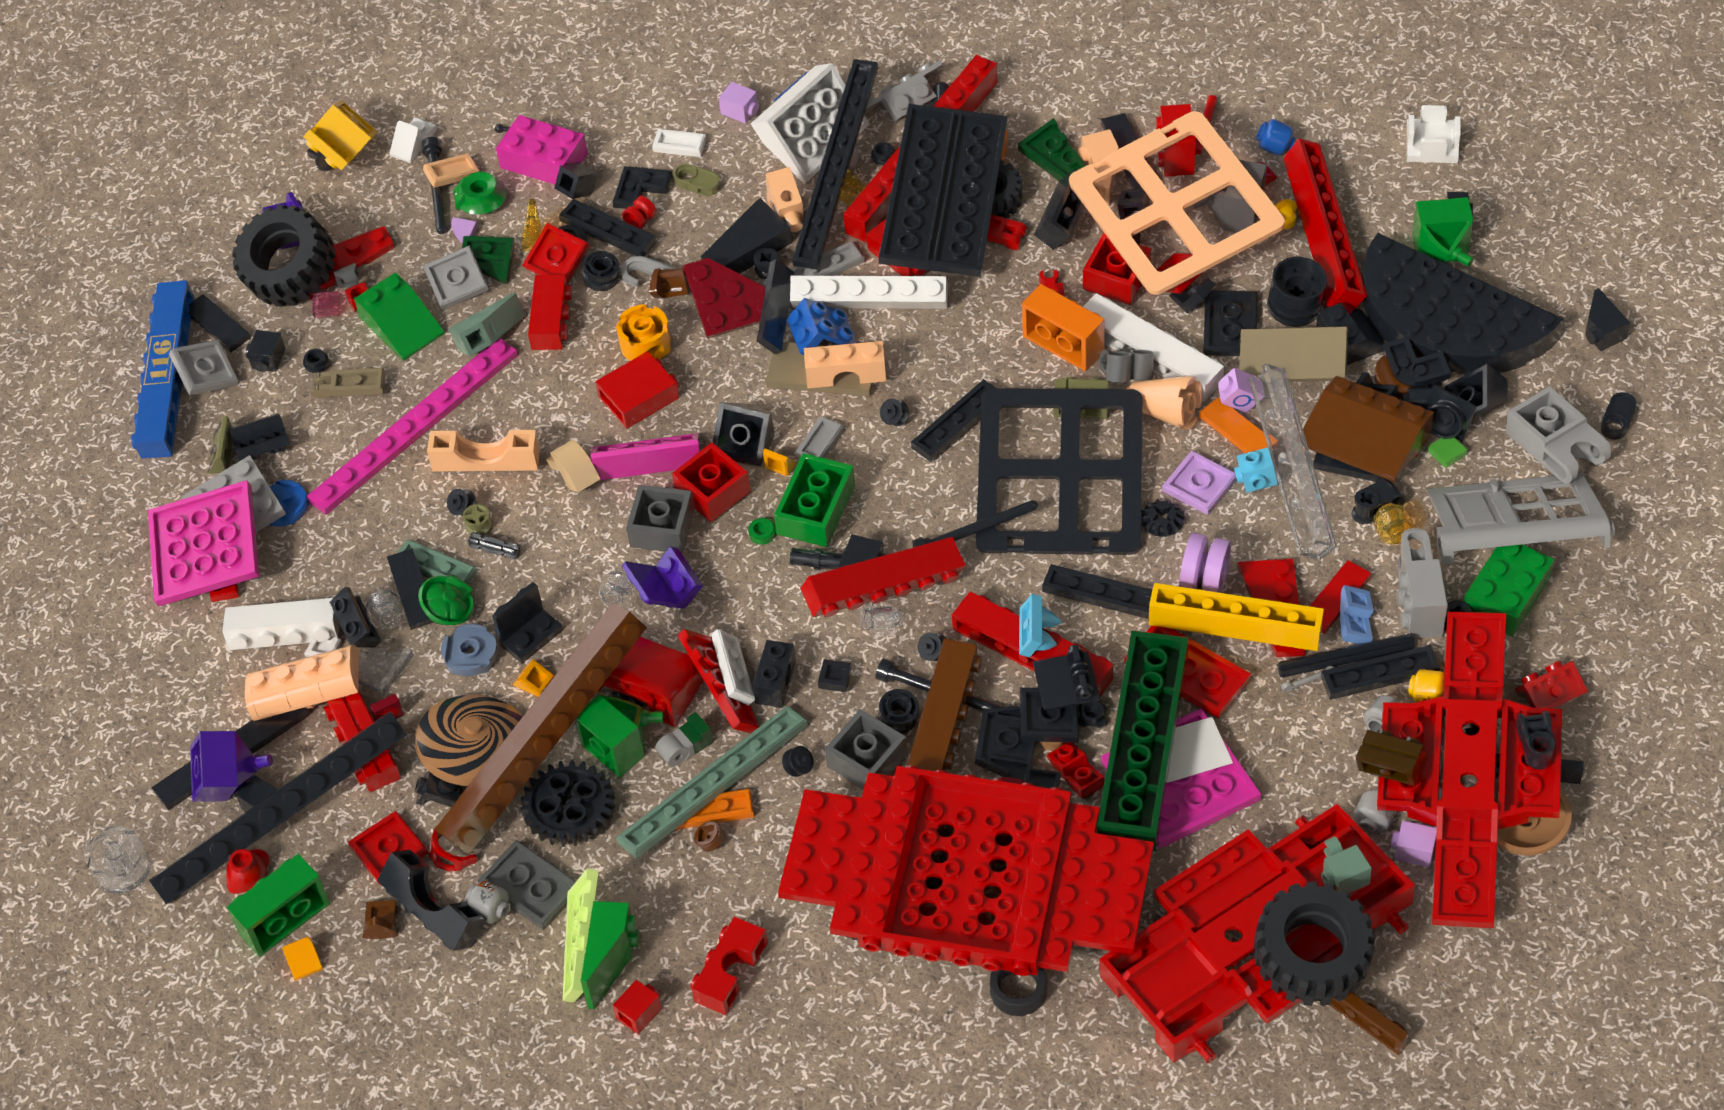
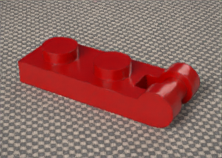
M991 215L987 241L1005 245L1006 248L1011 250H1018L1021 244L1020 238L1025 236L1027 226L1018 221Z

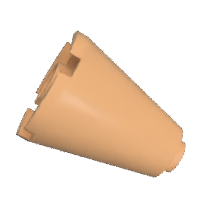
M1195 376L1135 381L1126 388L1134 389L1141 393L1142 413L1187 430L1193 428L1198 417H1193L1196 408H1201L1202 386L1200 381L1195 380L1197 378Z

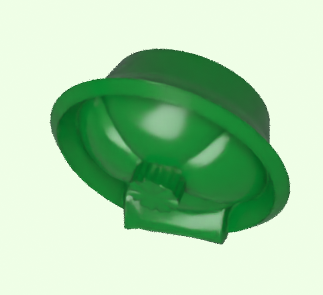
M474 172L463 177L453 191L456 210L476 215L496 210L503 204L507 196V189L504 183L486 172Z
M455 575L450 577L434 576L427 579L421 585L419 602L426 616L432 622L439 625H459L466 622L474 612L475 602L472 595L474 588Z

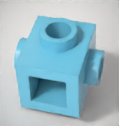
M1268 447L1236 456L1239 467L1234 468L1238 484L1243 482L1246 493L1278 485Z

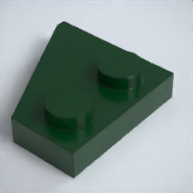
M463 236L461 249L470 246L481 272L503 284H508L515 245L514 239L510 237Z

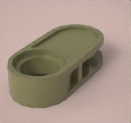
M681 164L673 172L675 184L682 189L703 196H713L720 190L719 176L715 172L691 164ZM683 174L692 175L691 178L685 180L679 178Z

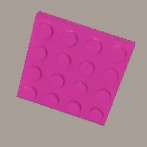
M247 480L148 510L154 602L158 606L259 577L252 487Z
M1199 709L1178 719L1176 727L1208 717L1202 709ZM1225 742L1224 744L1231 757L1232 764L1167 783L1157 840V847L1159 849L1261 800V793ZM1110 752L1101 756V763L1106 770Z

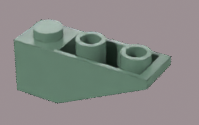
M514 292L448 329L458 350L470 357L493 344L524 318L526 313L517 294Z

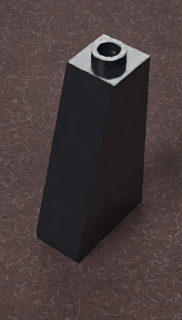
M760 198L701 255V260L709 258L741 274L754 266L753 256L757 250L772 248L778 252L792 244L790 227Z

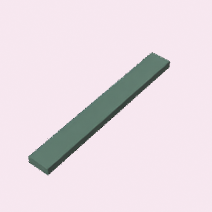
M787 705L616 837L618 844L638 859L808 726L807 720Z

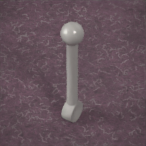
M1328 666V667H1326L1325 670L1331 669V668H1335V667H1334V666ZM1321 672L1292 683L1290 681L1282 684L1281 689L1284 693L1292 691L1297 686L1321 678Z

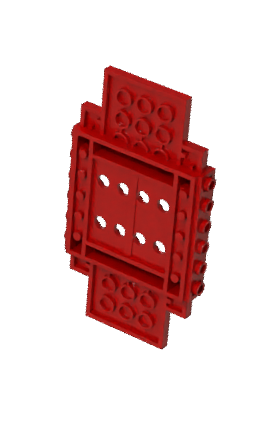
M897 766L894 776L868 772L862 798L804 789L778 889V896L781 899L834 907L829 928L830 934L857 938L859 947H863L870 952L882 950L892 952L901 957L909 955L919 956L932 962L944 960L958 966H981L988 971H998L1000 969L1012 971V973L1019 976L1037 975L1039 968L1068 972L1073 945L1134 955L1154 842L1097 834L1096 829L1100 808L1071 803V792L1065 791L1062 788L1052 787L1049 789L1036 787L1031 783H1009L998 778L989 780L978 778L971 774L962 776L949 774L944 770L929 771L922 770L916 766ZM948 824L955 831L949 837H942L937 832L940 826ZM1007 833L1012 836L1013 840L1007 846H1000L995 841L996 837L999 834ZM938 850H943L948 853L949 857L943 863H936L931 858L932 854ZM1001 859L1007 863V867L1002 872H994L990 868L991 862ZM932 876L939 877L943 881L942 886L934 890L929 889L925 883ZM989 886H997L1001 889V894L995 899H990L985 896L984 891ZM924 903H933L937 907L936 912L931 916L922 915L919 909ZM984 912H991L996 917L991 925H982L978 918Z

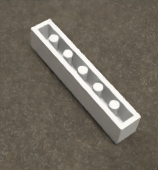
M791 276L790 302L793 308H796L804 298L813 301H820L831 308L947 309L948 283L946 276Z
M1097 293L1083 306L1105 319V345L1116 351L1124 348L1153 351V372L1162 378L1197 377L1195 380L1201 383L1202 401L1204 402L1218 388V382L1224 376V366L1217 360L1207 357L1196 348L1186 345L1175 336L1165 333L1154 324L1144 321L1133 312L1123 309L1114 304L1112 300L1104 298Z

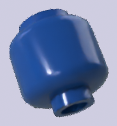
M1276 119L1263 122L1256 136V140L1259 141V147L1262 150L1277 156L1282 155L1286 150L1289 151L1294 145L1296 138L1292 136L1293 129L1290 125Z

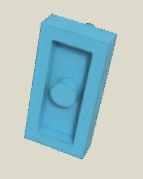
M1031 594L1020 607L1019 655L1030 657L1036 650H1049L1057 644L1046 631L1042 630V627H1054L1061 624L1062 621L1052 611L1042 606V596Z

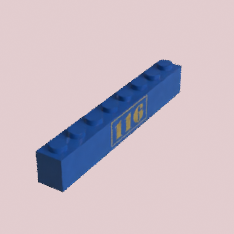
M187 280L157 283L156 294L152 295L153 313L149 315L151 327L150 333L146 335L147 352L143 355L145 368L144 372L140 375L142 388L141 393L137 395L139 408L138 413H135L134 416L135 433L131 436L132 447L137 450L141 459L172 457L182 380L169 353L173 348L188 345L191 324L189 304L194 301V295Z

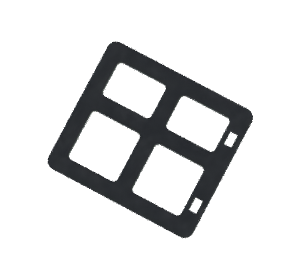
M990 388L985 390L981 396L976 521L996 514L998 480L1056 479L1059 481L1058 529L1054 532L999 531L994 526L976 533L977 549L983 553L1136 554L1141 547V393L1134 389ZM1003 408L1060 409V457L1058 459H1001L998 456L1000 410ZM1082 409H1121L1123 411V456L1121 459L1084 460L1080 458V412ZM1081 480H1120L1122 482V528L1119 532H1081L1078 530V493ZM1008 539H1024V546H1007ZM1093 540H1109V547H1092Z

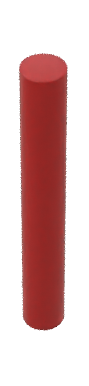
M1215 95L1208 96L1203 112L1204 117L1209 123H1211L1218 100ZM1195 138V154L1200 155L1203 145Z

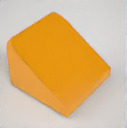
M768 449L763 450L765 468L784 476H789L796 465V461Z
M532 659L512 685L539 697L555 675Z
M309 936L282 947L295 981L323 970Z

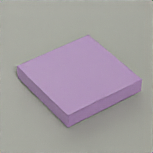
M1191 450L1162 485V491L1208 515L1237 479L1235 472Z

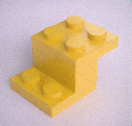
M341 99L333 104L318 123L309 129L303 137L307 140L306 144L310 149L317 153L320 151L327 157L325 161L331 167L343 170L379 132Z

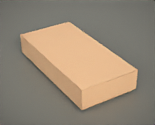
M469 153L427 163L423 167L424 173L434 188L459 182L463 177L479 172Z

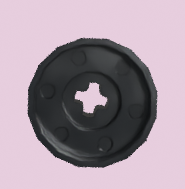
M1297 256L1280 261L1274 268L1267 307L1270 315L1276 321L1286 326L1301 327L1307 326L1317 319V312L1321 310L1327 284L1325 270L1319 263L1309 258Z

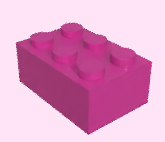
M518 115L496 147L501 169L554 185L561 165L582 163L588 154L584 134Z

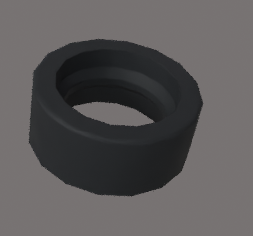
M1039 968L1037 975L1029 974L1035 979L1036 990L1029 997L1022 999L1008 997L1004 995L1000 988L1002 979L1009 974H1013L1012 971L999 969L990 973V995L993 1003L1000 1011L1010 1016H1025L1034 1013L1044 1003L1047 995V977L1044 968Z

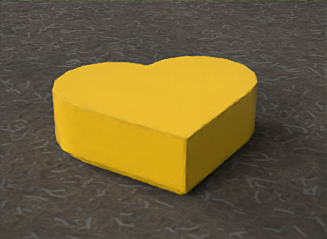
M1291 199L1279 201L1274 206L1284 217L1285 226L1283 229H1290L1296 224L1297 204Z

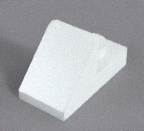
M414 118L410 124L398 121L390 149V156L411 163L422 150V140L432 137L437 131L435 124L418 118Z

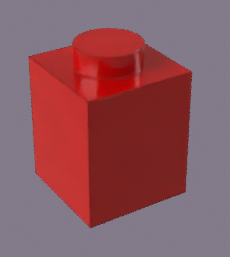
M636 979L612 1005L616 1019L639 1035L662 1010L659 992L652 985H644Z

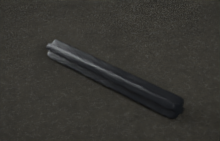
M1405 634L1280 661L1277 664V669L1280 677L1284 678L1326 669L1328 666L1335 667L1411 650L1416 647L1412 634Z

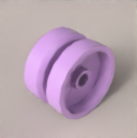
M1192 532L1185 549L1179 587L1199 590L1202 582V590L1222 593L1230 566L1231 540L1217 537L1212 542L1208 553L1209 541L1207 536Z

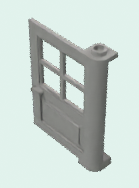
M1578 473L1577 478L1568 484L1561 482L1555 476L1499 482L1496 479H1490L1489 483L1427 489L1428 496L1443 526L1437 527V549L1443 565L1454 564V551L1599 536L1604 548H1610V539L1615 534L1613 520L1608 519L1583 473ZM1570 487L1576 498L1548 501L1542 490ZM1535 490L1541 502L1512 505L1506 493ZM1580 504L1586 516L1558 519L1552 507ZM1544 508L1550 519L1521 522L1516 511Z

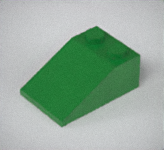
M396 272L354 298L359 318L403 361L445 334L442 327L411 286Z
M593 901L581 975V985L588 1009L596 1008L632 958L633 947L639 946L640 932L639 929H636V915L631 914L629 903Z

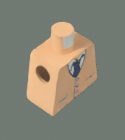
M790 167L766 173L767 201L770 208L790 227L791 232L801 230L803 226V203Z

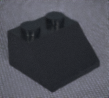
M1338 303L1317 312L1316 327L1348 328L1347 365L1383 352L1382 344L1385 342L1362 310L1344 303Z

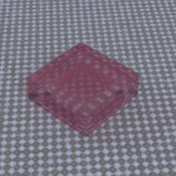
M339 291L313 293L312 313L314 318L339 316Z

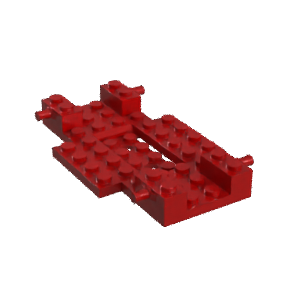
M1338 804L1311 821L1305 815H1302L1301 818L1299 817L1295 821L1299 829L1268 849L1247 829L1154 890V898L1168 914L1137 933L1134 955L1110 951L1099 958L1100 978L1118 998L1123 994L1128 997L1155 1029V1042L1173 1063L1195 1051L1203 1057L1206 1063H1211V1060L1214 1061L1217 1054L1208 1046L1207 1042L1223 1031V1018L1246 1003L1268 1024L1302 1001L1297 998L1294 1002L1285 999L1286 993L1283 991L1277 994L1270 988L1272 981L1263 980L1260 975L1261 967L1256 966L1254 958L1236 970L1232 969L1228 972L1227 968L1238 965L1242 958L1255 951L1253 946L1259 917L1262 915L1264 906L1268 901H1273L1276 893L1281 890L1288 893L1289 886L1297 883L1300 884V887H1306V882H1317V886L1324 887L1325 884L1322 880L1321 872H1323L1324 858H1327L1324 853V849L1327 848L1324 843L1325 840L1336 836L1343 850L1357 845L1370 865V884L1350 892L1349 899L1352 901L1357 899L1364 906L1362 914L1368 913L1372 920L1371 928L1376 929L1382 924L1389 923L1399 935L1407 931L1409 925L1398 914L1413 904L1415 884ZM1303 925L1285 937L1291 951L1308 962H1329L1338 958L1343 952L1337 937L1329 930L1317 925ZM1229 930H1238L1241 932L1242 938L1237 942H1231L1226 939L1225 933Z

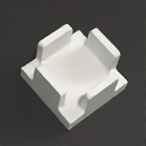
M1423 105L1419 119H1414V115H1409V119H1407V162L1458 163L1460 116H1455V120H1446L1447 106Z

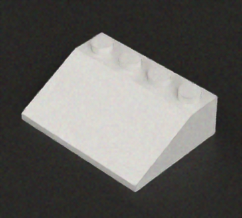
M832 63L813 67L751 123L763 144L784 165L790 167L791 171L804 183L809 181L820 170L822 153L828 144L845 88V83ZM865 115L859 134L870 125Z

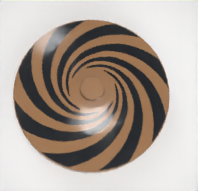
M469 694L445 699L428 709L418 722L415 733V747L418 758L423 766L436 777L449 783L469 786L523 716L508 703L490 696Z

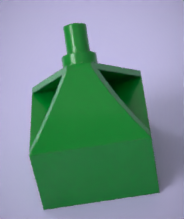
M1468 197L1416 201L1412 230L1415 250L1438 261H1454L1455 263L1459 261L1468 267L1471 266L1474 258L1468 255L1473 217Z
M599 694L586 705L575 719L581 746L621 778L645 757L644 726H649V723H663L664 718L663 711L648 712V709H642V707L632 702Z

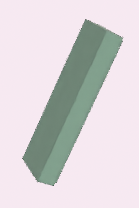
M409 539L406 540L397 552L413 548L421 575L428 578L455 575L466 584H469L477 573L476 567Z

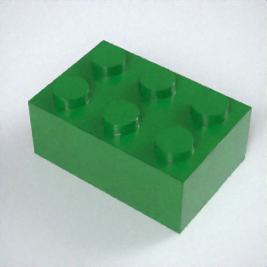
M802 453L774 513L776 534L827 548L855 487L853 465Z
M1522 544L1496 547L1465 594L1464 602L1471 607L1472 612L1506 613L1505 634L1514 637L1550 580L1554 559Z
M298 853L293 858L284 861L270 875L261 878L246 893L237 896L226 908L239 936L260 958L330 905V901L319 875Z

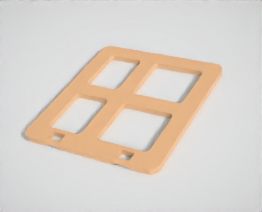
M1197 111L1190 112L1174 120L1173 123L1104 156L1098 162L1075 171L1069 177L1072 190L1146 290L1153 295L1162 294L1280 232L1285 226L1282 214L1204 115ZM1175 128L1178 133L1168 138L1164 135ZM1189 135H1194L1220 169L1175 193H1171L1146 162L1145 158ZM1108 164L1110 168L1098 174L1096 169ZM1127 169L1153 201V204L1120 220L1094 185ZM1229 185H1233L1257 214L1260 221L1211 245L1194 225L1184 209ZM1162 220H1166L1193 255L1163 272H1158L1132 236Z

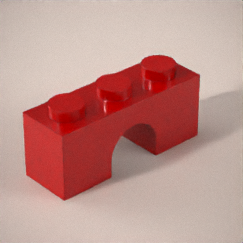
M735 916L729 925H725L722 928L717 946L708 952L701 973H697L691 982L690 989L692 990L695 1003L725 1016L727 1015L740 992L738 978L725 971L734 963H746L753 967L756 965L768 944L766 929Z

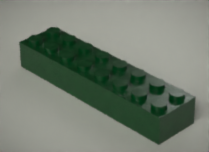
M1131 630L1097 821V834L1154 842L1153 851L1155 852L1188 658V637Z

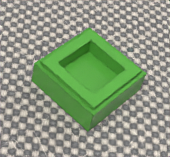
M1440 438L1428 447V452L1445 468H1448L1467 455V449L1455 438Z

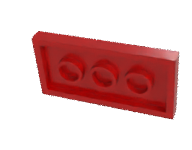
M1152 625L1146 631L1148 633L1186 637L1174 629ZM1188 638V658L1181 697L1219 719L1251 680V673ZM1127 655L1124 657V664H1126Z

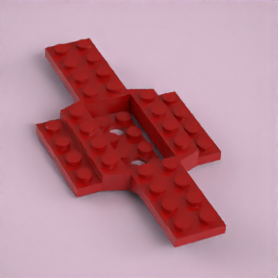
M1448 612L1443 696L1416 703L1383 702L1382 730L1392 733L1397 738L1413 737L1424 744L1427 754V760L1423 770L1420 772L1416 786L1383 777L1378 778L1377 810L1406 811L1408 818L1436 827L1432 925L1494 928L1498 830L1529 823V817L1559 818L1562 709L1532 708L1503 699L1506 613ZM1542 711H1548L1551 718L1555 748L1550 766L1538 770L1531 768L1525 761L1522 743L1517 732L1516 717L1520 713H1523L1524 716L1540 715ZM1443 716H1446L1442 798L1439 800ZM1497 718H1502L1499 800L1497 804L1494 801ZM1468 723H1474L1480 730L1476 735H1467L1463 732L1462 728ZM1464 775H1473L1477 778L1478 782L1473 787H1465L1460 783V779Z

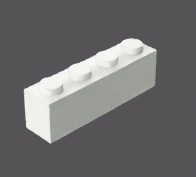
M333 598L225 608L222 629L228 650L303 644L315 640L317 642H325L328 639H338L339 621L329 603Z

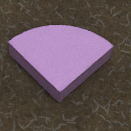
M452 218L453 233L461 243L463 242V236H474L478 228L476 221Z

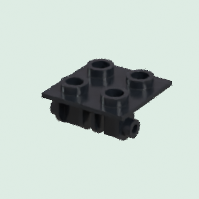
M1079 645L1070 646L1066 656L1032 662L1044 711L1100 701L1089 652H1084Z

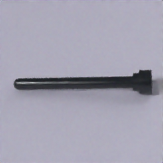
M436 137L423 139L421 142L422 153L428 158V163L438 161V157L442 152L441 141ZM431 184L436 231L442 235L446 232L441 186L434 188Z
M1034 500L1025 502L932 539L919 537L912 540V545L917 547L950 537L957 541L1035 511L1038 508V503Z
M885 658L880 661L875 676L877 680L885 683L896 680L929 692L932 682L899 670L895 662ZM974 696L967 697L966 701L969 707L982 712L984 709L1002 707Z

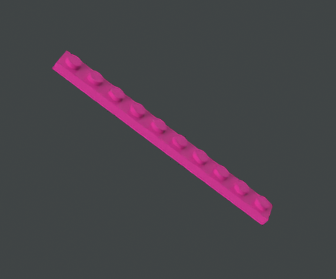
M501 338L486 347L308 494V501L325 515L330 513L518 356L517 350Z

